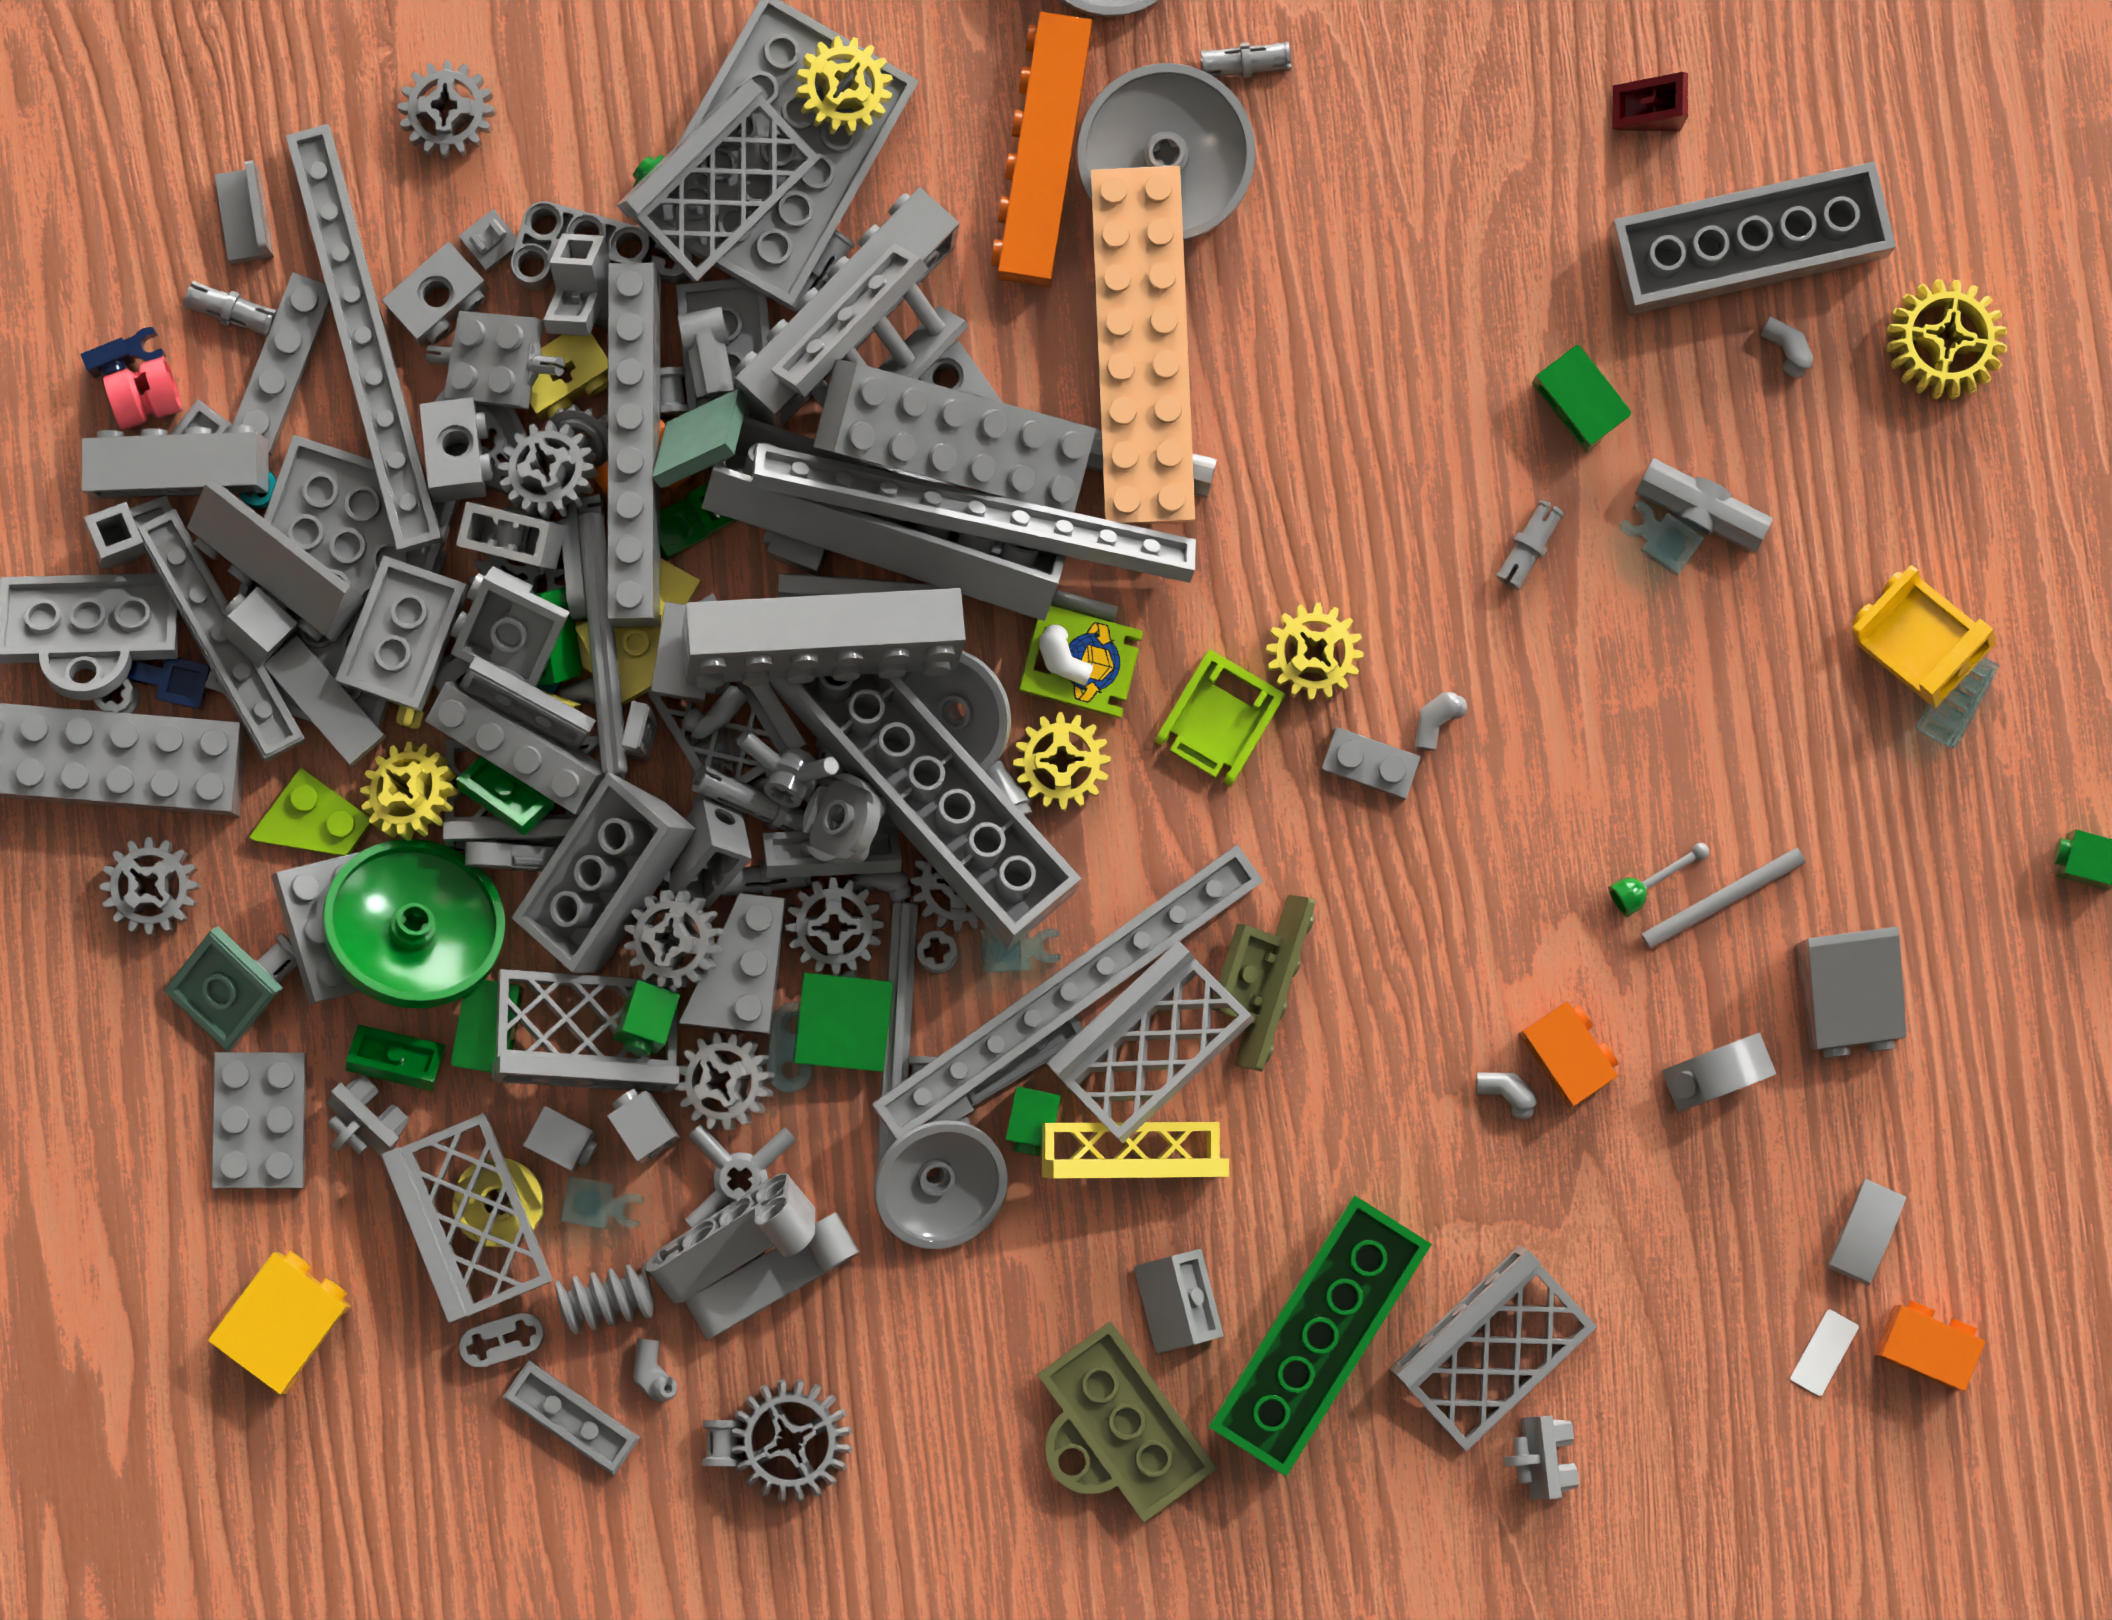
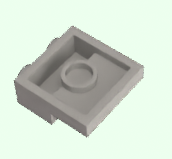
M492 566L485 576L478 573L470 587L467 598L473 600V603L468 613L464 611L460 613L450 635L457 638L451 654L469 663H472L474 657L478 656L524 682L537 687L570 612L532 594L533 585Z

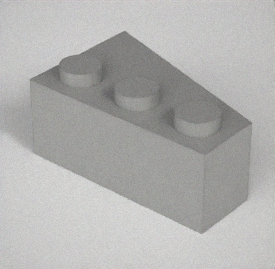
M739 893L724 925V933L719 936L716 943L723 947V951L721 953H713L709 957L714 961L716 967L713 970H703V980L697 983L679 1024L686 1027L772 1036L787 908L785 898Z

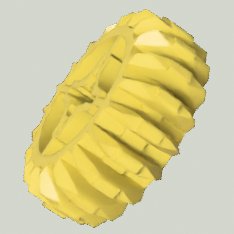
M1941 279L1933 283L1932 292L1925 284H1921L1916 288L1917 298L1906 294L1901 300L1905 309L1895 308L1891 316L1899 324H1890L1886 328V333L1898 338V340L1889 342L1886 345V351L1900 353V356L1891 362V366L1893 369H1898L1905 365L1908 369L1901 377L1903 383L1909 382L1913 376L1919 380L1915 387L1916 393L1921 394L1928 385H1931L1932 398L1939 399L1942 396L1944 387H1946L1948 396L1951 400H1954L1960 396V386L1968 395H1971L1977 390L1976 381L1986 385L1991 380L1987 370L1998 371L2002 363L1993 355H2003L2007 351V346L1995 341V339L2004 337L2007 334V328L1993 326V323L2002 317V313L2000 310H1995L1988 314L1985 308L1991 303L1992 299L1986 296L1980 302L1974 299L1978 290L1976 286L1972 285L1963 294L1960 293L1961 282L1959 280H1954L1951 283L1948 292ZM1934 307H1945L1939 324H1925L1923 328L1913 326L1917 316L1923 311ZM1961 312L1974 323L1979 338H1977V333L1969 332L1962 326L1960 322ZM1948 325L1947 332H1949V340L1955 342L1947 349V352L1945 353L1946 347H1944V340L1938 337L1942 334V332L1945 330V327ZM1913 341H1916V346L1924 347L1931 353L1932 368L1919 357ZM1970 351L1979 353L1972 367L1964 371L1948 373L1949 365L1953 362L1955 354L1967 355Z

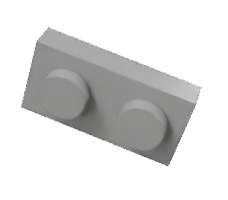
M1336 727L1321 771L1406 800L1421 756Z

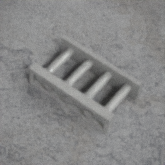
M893 243L771 371L779 382L803 397L811 392L823 408L829 387L823 378L834 367L836 359L868 366L854 346L871 328L891 354L878 369L918 380L946 349L953 345L969 325L964 319L940 305L934 310L916 285L917 280L928 270V267L919 256ZM902 296L921 321L920 326L905 341H903L885 316L888 310Z

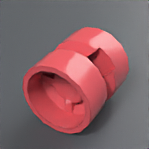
M164 356L141 363L136 373L126 368L103 377L111 408L122 431L146 424L148 416L152 414L161 419L183 411L176 382Z

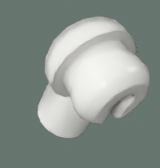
M1060 625L1048 626L1040 636L1039 648L1047 669L1056 675L1085 686L1092 672L1093 665L1071 656L1066 640L1068 633L1064 627Z

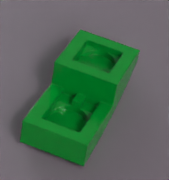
M709 483L688 493L685 499L660 511V553L665 561L688 550L737 521L736 519L702 509Z

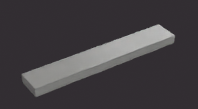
M173 509L138 526L137 528L144 542L143 549L263 762L265 763L304 743L305 738L264 665L259 668L219 632L227 618L222 612L228 605V602L199 550L193 544L194 542L176 510Z

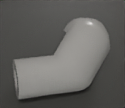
M729 686L706 715L700 709L693 708L684 717L682 726L685 730L692 733L691 737L704 739L728 724L746 702L747 697L739 688Z

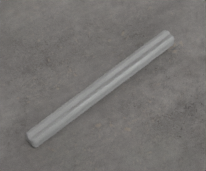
M590 512L579 515L578 524L602 772L605 775L612 773L619 776L627 773L628 766L626 751L621 746L624 724L615 630L613 624L608 620V557L604 518L600 513Z
M894 902L891 905L887 981L893 982L880 1098L905 1081L909 1074L908 1060L910 1056L918 915L917 904L912 902ZM880 1117L877 1166H879L887 1150L896 1141Z

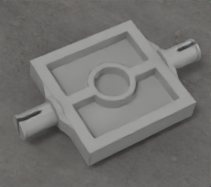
M459 311L451 347L429 345L426 351L433 354L425 353L426 361L429 364L448 365L443 398L455 400L473 397L475 404L521 409L529 408L532 387L538 378V374L561 376L564 370L556 366L565 367V362L562 357L542 356L540 341L544 321L535 317Z

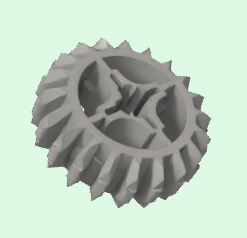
M782 1379L777 1381L778 1395L773 1396L770 1388L767 1385H763L760 1387V1391L765 1399L764 1402L760 1404L751 1395L745 1399L746 1403L754 1410L751 1415L741 1410L736 1412L735 1417L740 1421L746 1422L745 1429H732L733 1437H743V1445L733 1446L732 1453L740 1454L744 1452L747 1459L735 1466L737 1472L743 1471L749 1466L755 1472L747 1478L746 1484L748 1486L754 1485L759 1478L766 1481L760 1492L762 1496L767 1497L774 1485L780 1487L777 1495L779 1502L786 1501L789 1488H794L796 1501L802 1502L805 1499L804 1486L809 1485L811 1492L817 1497L822 1494L821 1487L817 1482L819 1478L822 1477L830 1486H833L837 1481L828 1472L831 1466L841 1471L846 1469L847 1464L835 1457L837 1452L851 1453L852 1446L839 1444V1436L850 1435L852 1429L846 1426L837 1429L835 1421L843 1419L847 1413L844 1409L838 1410L833 1415L828 1411L827 1408L836 1401L834 1395H829L823 1403H820L816 1400L821 1392L820 1385L815 1384L808 1396L802 1394L804 1380L797 1379L794 1384V1393H788L787 1383ZM796 1402L804 1404L813 1409L820 1418L806 1425H796L784 1413L780 1403ZM768 1410L775 1427V1437L771 1443L755 1451V1428L762 1415ZM780 1419L785 1428H789L792 1433L798 1431L801 1433L809 1428L812 1429L811 1433L803 1436V1442L798 1443L802 1446L801 1450L798 1451L802 1462L797 1454L793 1453L791 1448H785L784 1450L781 1448L773 1453L770 1452L771 1448L779 1444V1439L784 1438L780 1435L781 1431L784 1430ZM827 1430L829 1437L827 1454L821 1465L814 1471L806 1451L807 1444L812 1437ZM776 1456H786L798 1468L802 1477L795 1479L779 1477L768 1471L762 1463Z

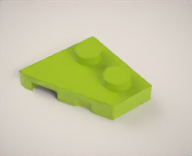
M300 767L249 837L257 843H268L294 849L345 856L353 852L372 824L369 822V816Z

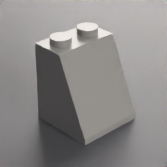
M1898 926L1808 938L1795 945L1810 1051L1823 1050L1824 1058L1851 1055L1850 1046L1867 1044L1868 1052L1895 1049L1894 1040L1907 1037Z

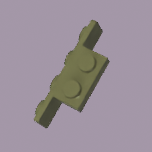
M1288 895L1275 935L1248 925H1236L1219 983L1255 1019L1245 1029L1235 1061L1236 1066L1262 1072L1265 1063L1272 1056L1274 1050L1273 1038L1278 1022L1285 1014L1287 1008L1286 996L1291 980L1299 970L1302 945L1306 934L1310 931L1314 922L1313 910L1316 904L1314 899ZM1215 993L1213 999H1221V998ZM1231 1008L1212 1009L1234 1018L1238 1017Z

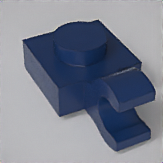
M153 327L143 328L130 338L124 340L121 337L80 354L86 370L94 378L101 376L102 379L105 375L126 369L127 365L136 362L135 359L147 362L162 356L166 357L162 348L153 352H146L144 350L145 342L150 338L158 336Z
M181 658L165 659L163 668L132 661L128 679H131L132 682L158 687L155 698L158 701L201 710L207 689L205 684L211 668L207 664Z

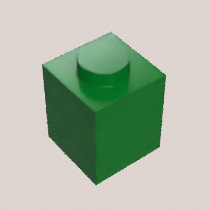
M2077 829L2067 833L2066 839H2059L2053 857V863L2059 865L2057 877L2105 890L2112 889V839Z
M637 980L628 990L613 1040L624 1043L623 1048L637 1055L648 1056L650 1052L656 1054L666 1044L680 994Z
M1016 1086L1006 1135V1141L1014 1143V1152L1040 1156L1042 1148V1123H1056L1061 1095Z

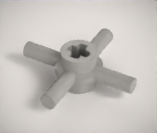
M749 730L744 731L737 739V745L765 767L766 775L748 785L765 792L771 800L782 806L795 808L800 806L803 799L808 803L813 793L818 789L816 779L834 775L839 768L837 760L833 757L816 761L809 753L794 747L784 748L779 756ZM843 815L840 816L838 822L842 820V818L844 817Z
M700 1124L690 1133L689 1137L716 1166L714 1173V1187L716 1191L695 1209L685 1221L693 1228L722 1210L727 1204L733 1203L768 1181L766 1168L796 1141V1138L784 1127L754 1156L742 1152L730 1155L711 1133ZM734 1169L740 1172H744L747 1169L750 1170L752 1177L748 1180L752 1183V1186L749 1190L746 1191L740 1187L732 1190L729 1183L734 1180L730 1177Z

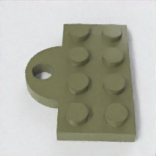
M1111 1321L1037 1374L1063 1410L1049 1428L1045 1441V1455L1052 1474L1066 1488L1082 1494H1099L1118 1486L1142 1521L1146 1522L1217 1470L1214 1463ZM1070 1448L1078 1449L1085 1456V1467L1076 1475L1065 1474L1060 1469L1058 1463L1061 1453Z

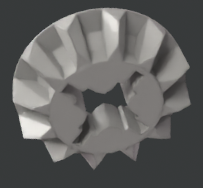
M575 404L567 410L558 408L549 420L554 423L558 432L565 424L570 425L574 433L576 431L578 433L585 431L590 435L589 438L584 436L589 443L587 447L592 449L597 458L590 464L598 467L607 462V418L597 419L592 415V408L581 412ZM552 445V446H551V447H553V448H555V449L561 448V446H555V445Z

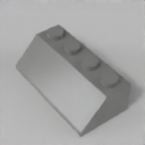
M210 477L204 485L187 526L190 531L198 536L193 544L213 560L221 554L233 563L227 571L247 587L253 581L257 582L267 590L265 594L285 612L288 608L293 610L301 617L297 626L317 642L324 635L335 643L363 608L366 599Z
M607 773L511 918L572 973H601L628 933L624 930L625 925H633L636 921L631 911L634 908L644 909L646 906L644 898L654 894L696 831V828L666 802L612 773Z

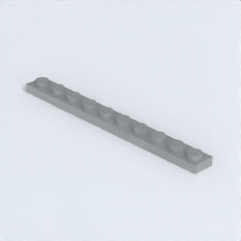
M329 124L286 135L397 550L402 554L443 542L331 127Z
M760 443L757 444L754 454L750 487L1188 583L1191 582L1195 571L1196 539Z
M1238 845L1234 846L876 1100L871 1106L897 1141L905 1133L924 1124L1171 948L1178 940L1180 941L1258 886L1263 882L1262 878Z

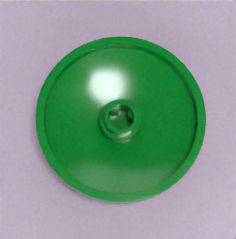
M398 839L383 842L363 850L341 868L333 879L327 893L322 916V931L331 960L344 978L354 987L371 998L389 1005L422 1009L446 1005L463 998L475 990L488 977L496 964L503 944L505 915L500 896L490 878L481 868L465 866L464 854L432 841Z

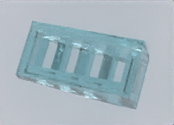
M1984 657L1972 670L1982 676L1981 681L1979 682L1967 675L1958 684L1973 692V696L1971 697L1955 688L1946 697L1949 701L1964 708V712L1962 713L1943 702L1936 709L1927 703L1915 726L1916 729L1951 748H1955L1962 739L2000 665Z

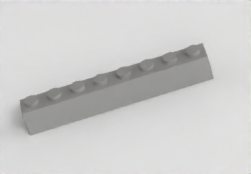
M654 263L608 264V620L615 628L660 627V486L652 478L660 448L661 275Z

